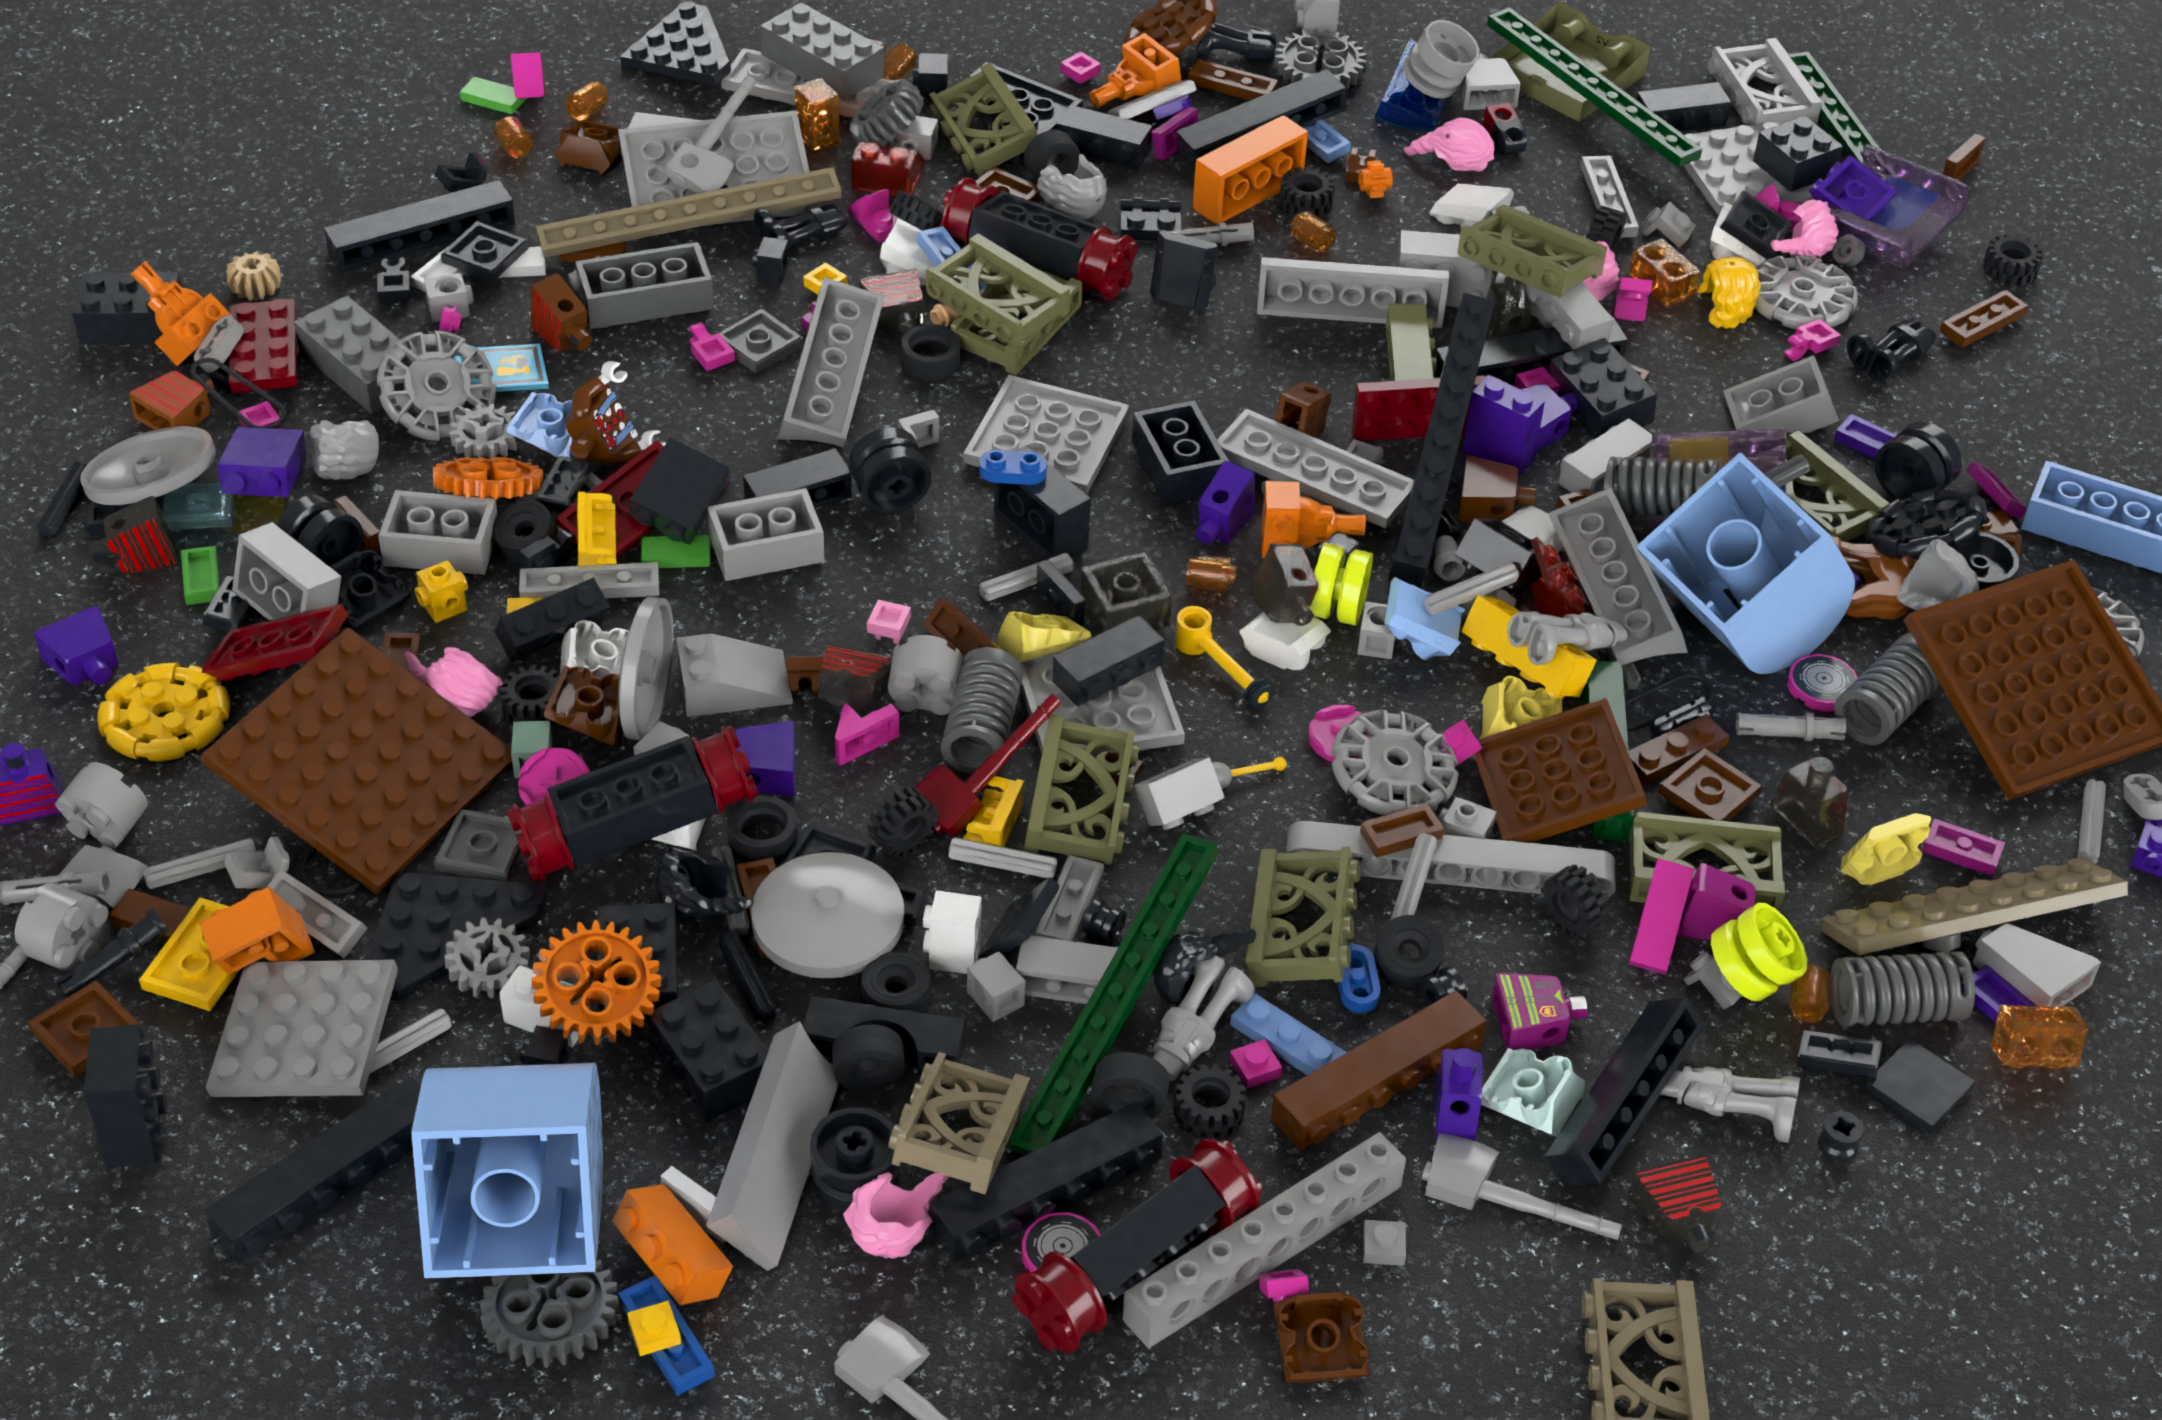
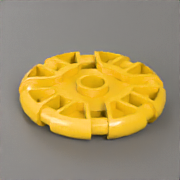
M178 662L149 665L144 667V671L133 676L132 673H129L122 677L105 694L106 701L101 702L98 709L97 722L99 731L102 736L107 737L106 742L112 749L133 759L145 757L150 762H161L185 757L186 752L195 748L199 751L211 743L223 730V722L229 718L230 697L227 689L221 686V681L216 682V677L202 673L201 667L191 664L188 668L180 667ZM178 681L185 682L183 686L177 684ZM162 712H170L167 713L164 717L157 716ZM185 733L187 734L186 738L180 740L177 738Z

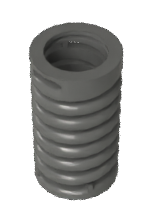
M1611 456L1606 467L1604 490L1612 488L1625 516L1632 517L1638 514L1640 517H1646L1650 514L1654 518L1662 515L1668 518L1723 467L1720 460L1707 461L1702 459L1696 465L1693 459H1688L1683 464L1681 459L1676 458L1671 464L1668 458H1663L1658 465L1656 458H1649L1645 462L1642 457H1638L1633 461L1630 457L1622 459V457Z
M1911 633L1900 636L1889 649L1836 699L1834 705L1836 718L1846 719V733L1860 743L1866 745L1883 743L1941 686Z
M983 647L968 652L962 660L958 684L953 693L951 708L941 741L943 758L949 765L959 771L973 774L989 756L1009 739L1017 698L1023 680L1022 666L1010 653L998 648Z
M1959 951L1952 952L1949 955L1938 952L1934 955L1922 953L1920 955L1907 954L1906 956L1893 955L1891 957L1882 955L1876 958L1871 956H1865L1864 958L1844 957L1837 958L1832 965L1830 973V998L1835 1018L1840 1026L1852 1027L1856 1023L1869 1026L1872 1022L1877 1025H1884L1886 1022L1898 1024L1901 1021L1908 1024L1913 1023L1915 1020L1921 1023H1926L1928 1020L1940 1022L1944 1018L1949 1021H1962L1968 1019L1973 1011L1975 983L1970 962L1966 955ZM1959 976H1962V977H1963V983H1964V993H1963V994H1961V984H1960V977H1959Z

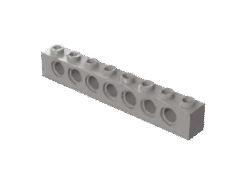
M1378 1132L1126 1290L1124 1294L1123 1321L1148 1349L1257 1280L1260 1273H1268L1401 1188L1406 1158Z

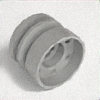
M1436 20L1427 26L1418 43L1404 60L1403 70L1410 83L1423 94L1433 98L1445 99L1454 94L1479 58V47L1472 35L1460 25L1446 20Z

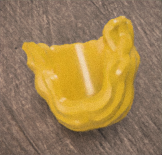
M1735 256L1721 257L1720 259L1713 260L1706 266L1703 283L1697 289V293L1713 292L1712 301L1715 307L1710 312L1708 318L1712 325L1716 328L1723 326L1725 329H1734L1739 323H1745L1748 318L1752 317L1761 288L1758 271L1752 263L1744 258Z

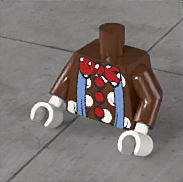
M608 361L604 363L601 369L602 375L599 377L597 375L593 376L573 393L571 412L565 421V428L574 441L570 446V451L578 459H584L589 462L598 460L601 464H622L633 459L642 450L650 446L653 435L661 432L658 430L646 431L643 433L641 441H636L639 435L608 383L609 381L620 383L627 378V372L622 370L613 375L614 369L620 365L618 362Z

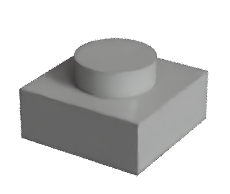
M1365 1220L1363 1227V1263L1404 1266L1406 1259L1405 1222Z

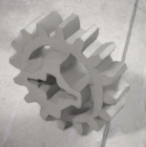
M478 404L474 411L465 408V415H455V422L449 425L451 446H455L457 454L464 452L465 457L469 458L477 456V459L478 457L491 458L496 457L498 454L507 457V450L516 451L517 443L522 442V439L506 432L507 426L516 413L514 411L507 413L505 406L498 410L494 408V404L484 408Z
M481 918L480 926L477 927L471 922H466V932L463 933L455 930L453 932L454 942H447L445 969L449 970V980L451 982L458 980L461 992L468 987L473 988V997L476 998L481 993V990L487 991L489 998H494L495 990H502L519 965L528 968V960H530L529 947H526L525 935L516 936V926L513 924L506 929L502 928L501 919H497L494 925H488L486 918Z

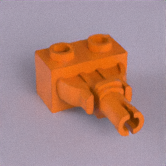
M1143 33L1122 45L1123 60L1118 64L1116 71L1107 76L1108 83L1089 92V98L1091 103L1099 109L1116 98L1126 100L1133 96L1147 95L1181 81L1179 59L1146 33Z
M146 261L130 274L151 296L149 297L151 301L147 305L155 312L156 323L163 333L154 343L176 366L199 348L213 325L220 318L231 315L212 293L203 298L193 290L182 288L175 280L171 283L169 281L165 283Z
M1265 481L1261 522L1262 558L1295 559L1296 549H1305L1318 542H1330L1335 534L1365 535V514H1335L1332 506L1320 505L1311 498L1300 496L1299 482Z

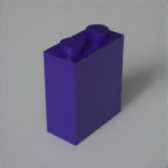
M1488 375L1472 391L1462 451L1475 457L1515 466L1518 468L1519 477L1535 460L1545 400Z
M237 427L218 462L221 494L289 497L307 460L304 430Z

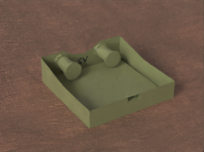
M1560 1L1534 24V26L1623 91L1646 75L1651 46L1627 34L1614 36L1603 33L1592 25L1584 13ZM1509 43L1490 56V58H1503L1507 61L1521 83L1520 92L1578 122L1598 109L1597 106L1555 77L1543 66L1536 63L1535 60L1512 43Z

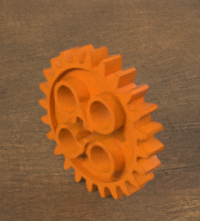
M469 457L454 458L453 461H443V463H437L436 467H433V486H436L437 490H443V493L454 492V496L461 495L466 496V498L479 497L484 499L492 497L498 499L499 497H524V494L532 495L534 492H539L543 485V469H539L538 465H532L531 462L522 463V460L506 457H491L490 459H485L484 457H478V459Z
M594 920L591 930H586L584 925L578 922L577 933L572 934L567 928L562 929L563 941L554 937L549 938L551 951L540 949L539 959L542 962H534L533 973L537 976L532 977L531 988L537 990L533 993L534 1004H542L540 1006V1016L547 1017L552 1015L550 1018L551 1029L563 1024V1037L567 1038L573 1031L578 1032L579 1043H583L587 1034L593 1035L595 1045H599L601 1035L607 1034L611 1042L614 1043L616 1042V1031L621 1030L629 1037L631 1036V1023L641 1028L644 1026L643 1014L652 1015L654 1012L652 1002L659 1001L660 991L656 988L661 986V975L655 974L659 970V961L650 960L653 952L652 947L640 950L643 938L641 935L629 940L628 927H625L618 934L614 932V922H610L606 930H600L598 920ZM597 952L603 954L605 958L595 961L589 959L587 955ZM617 959L622 960V961H620V962L614 964V965L611 967V964H612L615 960H617ZM627 977L632 979L634 983L623 986L616 983V980ZM571 978L577 981V984L566 987L561 985L559 981ZM582 997L581 1001L576 1005L571 1004ZM594 1003H600L606 1009L601 1012H593L587 1007Z

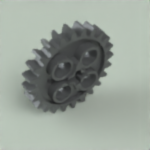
M1313 29V33L1309 34L1307 31L1302 30L1301 36L1292 33V38L1284 37V42L1278 43V48L1275 49L1274 68H1277L1278 75H1283V81L1291 80L1292 84L1316 74L1320 49H1325L1321 71L1328 69L1346 89H1349L1350 84L1357 85L1358 79H1363V73L1366 72L1367 54L1363 53V47H1357L1358 41L1349 42L1348 35L1341 38L1339 37V32L1330 35L1328 30L1319 33L1316 29Z
M600 1259L596 1260L595 1272L491 1276L493 1286L484 1287L485 1299L480 1301L483 1330H486L488 1342H496L497 1352L500 1354L509 1350L510 1361L513 1362L522 1355H525L526 1366H531L536 1358H542L544 1368L548 1367L551 1359L555 1357L558 1358L562 1365H566L567 1355L571 1353L578 1359H582V1348L584 1346L597 1350L596 1337L609 1338L608 1326H616V1312L620 1311L617 1283L612 1281L610 1270L603 1271Z

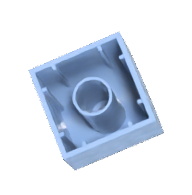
M1741 453L1736 455L1636 546L1659 581L1746 667L1758 674H1770L1792 666L1796 660L1813 652L1837 627L1845 615L1854 594V575L1831 535ZM1729 588L1741 606L1739 611L1724 593V589Z
M596 1063L426 1069L422 1079L411 1131L424 1278L595 1272L603 1185L602 1113Z

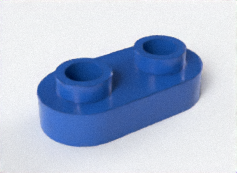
M995 449L984 453L980 457L979 473L983 479L993 483L1034 485L1046 478L1047 461L1036 452Z
M1351 944L1349 945L1351 952L1350 968H1344L1343 982H1338L1340 997L1343 1005L1350 1011L1367 1013L1377 1007L1381 989L1375 959L1368 948Z

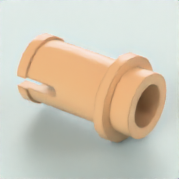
M936 304L933 310L930 311L932 323L946 328L950 326V323L956 317L961 315L945 304Z

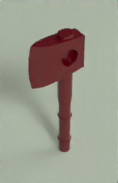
M1051 694L1040 706H1037V709L1013 734H1010L1009 739L989 756L964 783L944 764H941L915 787L938 811L939 817L936 818L938 824L935 827H931L935 833L939 835L941 832H944L954 838L984 807L976 795L1004 767L1011 756L1020 747H1023V744L1048 718H1051L1050 716L1062 704L1057 696Z

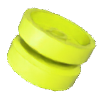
M1324 543L1314 570L1315 576L1311 583L1312 591L1310 596H1312L1317 582L1318 590L1314 599L1310 598L1309 607L1314 617L1328 619L1332 615L1338 600V621L1357 626L1368 591L1373 553L1355 549L1350 554L1344 569L1345 551L1343 547Z
M1756 903L1742 912L1738 920H1729L1711 934L1713 955L1722 974L1735 990L1751 1001H1762L1775 993L1780 985L1790 984L1803 976L1807 971V957L1799 936L1788 920L1777 909L1767 903Z

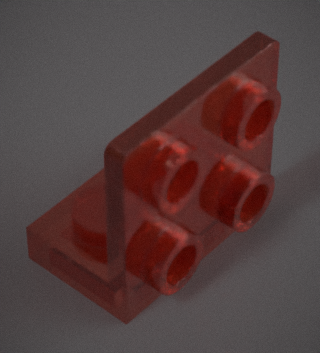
M1538 537L1532 539L1531 543L1543 576L1530 585L1539 613L1560 618L1568 614L1579 615L1586 613L1583 606L1586 603V599L1575 583L1578 576L1569 562L1563 563L1551 544L1545 545Z

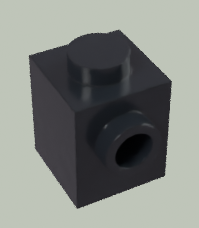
M919 53V68H913V85L918 86L922 97L930 98V93L935 92L938 94L948 88V54Z

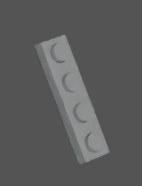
M1611 155L1582 157L1580 167L1597 210L1603 205L1626 213V224L1623 227L1625 229L1621 238L1637 237L1639 226Z
M658 562L520 569L519 594L520 598L543 597L544 599L594 577L605 598L659 596Z

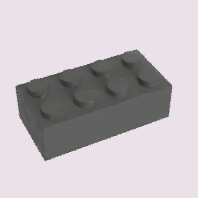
M803 3L793 6L760 25L761 53L763 56L844 101L884 77V47Z
M699 242L575 261L578 292L581 302L587 310V321L590 329L606 328L613 325L637 323L644 320L668 318L674 315L698 313L714 309L712 278Z
M348 295L294 321L298 350L303 356L371 414L383 409L379 399V395L382 393L381 387L377 386V374L384 355L390 354L394 350L393 345L400 340L397 336ZM404 358L401 361L407 367L413 363L411 360ZM403 383L394 385V390L404 391Z

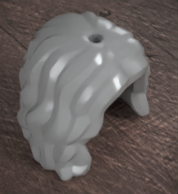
M1079 154L1078 168L1074 172V176L1072 174L1062 175L1057 167L1053 165H1048L1040 171L1041 177L1038 178L1037 188L1041 192L1040 196L1046 204L1051 205L1059 212L1081 220H1087L1102 209L1108 189L1106 187V179L1099 168L1095 167L1092 162H1088L1083 154Z
M322 420L320 424H315L311 427L309 431L311 438L309 452L312 455L311 463L313 464L314 472L317 473L318 477L323 479L332 478L334 480L353 479L359 475L369 473L375 466L379 451V437L375 427L368 420L360 422L345 421L339 425Z
M1934 539L1927 545L1926 549L1920 554L1919 560L1915 562L1914 567L1909 571L1896 598L1903 605L1918 611L1979 591L1978 577L1960 553L1949 547L1946 542Z

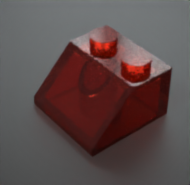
M859 142L851 159L852 189L871 192L888 189L890 195H897L899 190L912 194L925 164V158L918 151L907 150L902 147H888L875 143Z

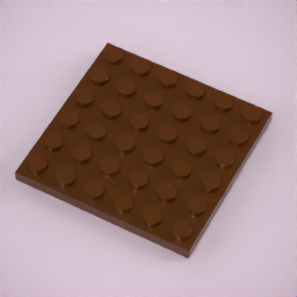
M2075 560L1909 613L1903 620L2008 801L2162 746V702Z
M348 627L203 752L201 762L377 895L394 879L397 872H401L455 820L461 809L466 810L512 766L510 747Z

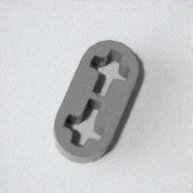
M231 315L220 318L197 349L194 360L197 361L208 357L224 364L244 333L243 326ZM209 362L199 365L208 373L220 368L216 364Z
M2140 773L2127 776L2123 781L2124 799L2142 818L2162 820V784L2154 776Z

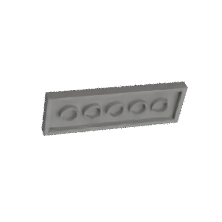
M742 48L730 66L731 72L721 80L722 89L735 92L737 86L741 84L744 78L750 75L756 80V84L751 89L749 95L766 100L771 99L785 102L790 105L808 107L817 111L836 113L844 117H853L858 113V109L865 104V101L872 97V94H876L880 88L886 87L888 83H893L894 80L881 78L844 101L766 58L761 52Z
M1245 409L1217 439L1228 461L1274 481L1299 482L1300 492L1353 515L1365 514L1367 521L1385 529L1409 500L1413 479L1249 409Z

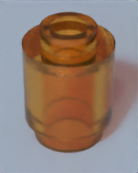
M901 42L898 46L894 45L884 55L883 78L894 81L902 80L915 66L914 62L918 59V56L906 43Z
M598 81L585 83L566 97L565 103L568 114L579 121L582 119L586 120L606 105L609 99L608 91Z
M507 116L497 122L494 127V136L506 153L515 158L526 157L532 151L533 141L520 120L513 116Z
M1310 211L1296 215L1291 223L1292 237L1313 251L1326 252L1335 242L1336 233L1333 231L1332 226Z
M1198 554V558L1189 557L1186 584H1193L1194 588L1227 592L1228 585L1234 586L1237 566L1230 565L1231 558Z
M1807 965V971L1803 976L1791 983L1790 1008L1798 1020L1814 1023L1820 1021L1824 1014L1827 1013L1829 1009L1831 976L1826 970L1816 965Z

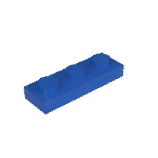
M655 1275L618 1293L619 1303L626 1315L631 1311L669 1301L680 1332L681 1344L653 1352L651 1355L677 1396L715 1377L714 1366Z

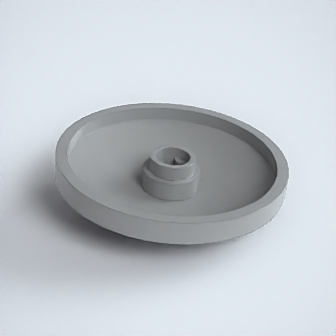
M177 426L157 429L128 438L100 453L84 468L80 481L86 496L93 502L104 505H123L141 502L169 493L197 478L214 461L216 448L210 434L201 428Z
M648 596L642 601L629 628L623 652L617 660L616 674L619 676L618 701L621 725L626 738L640 741L658 723L667 694L672 665L674 630L671 606L665 598Z
M836 852L814 853L801 856L776 868L758 887L753 898L751 910L753 933L759 947L766 956L788 971L814 978H839L864 971L870 962L893 950L900 939L904 926L903 897L893 878L871 861L855 855Z

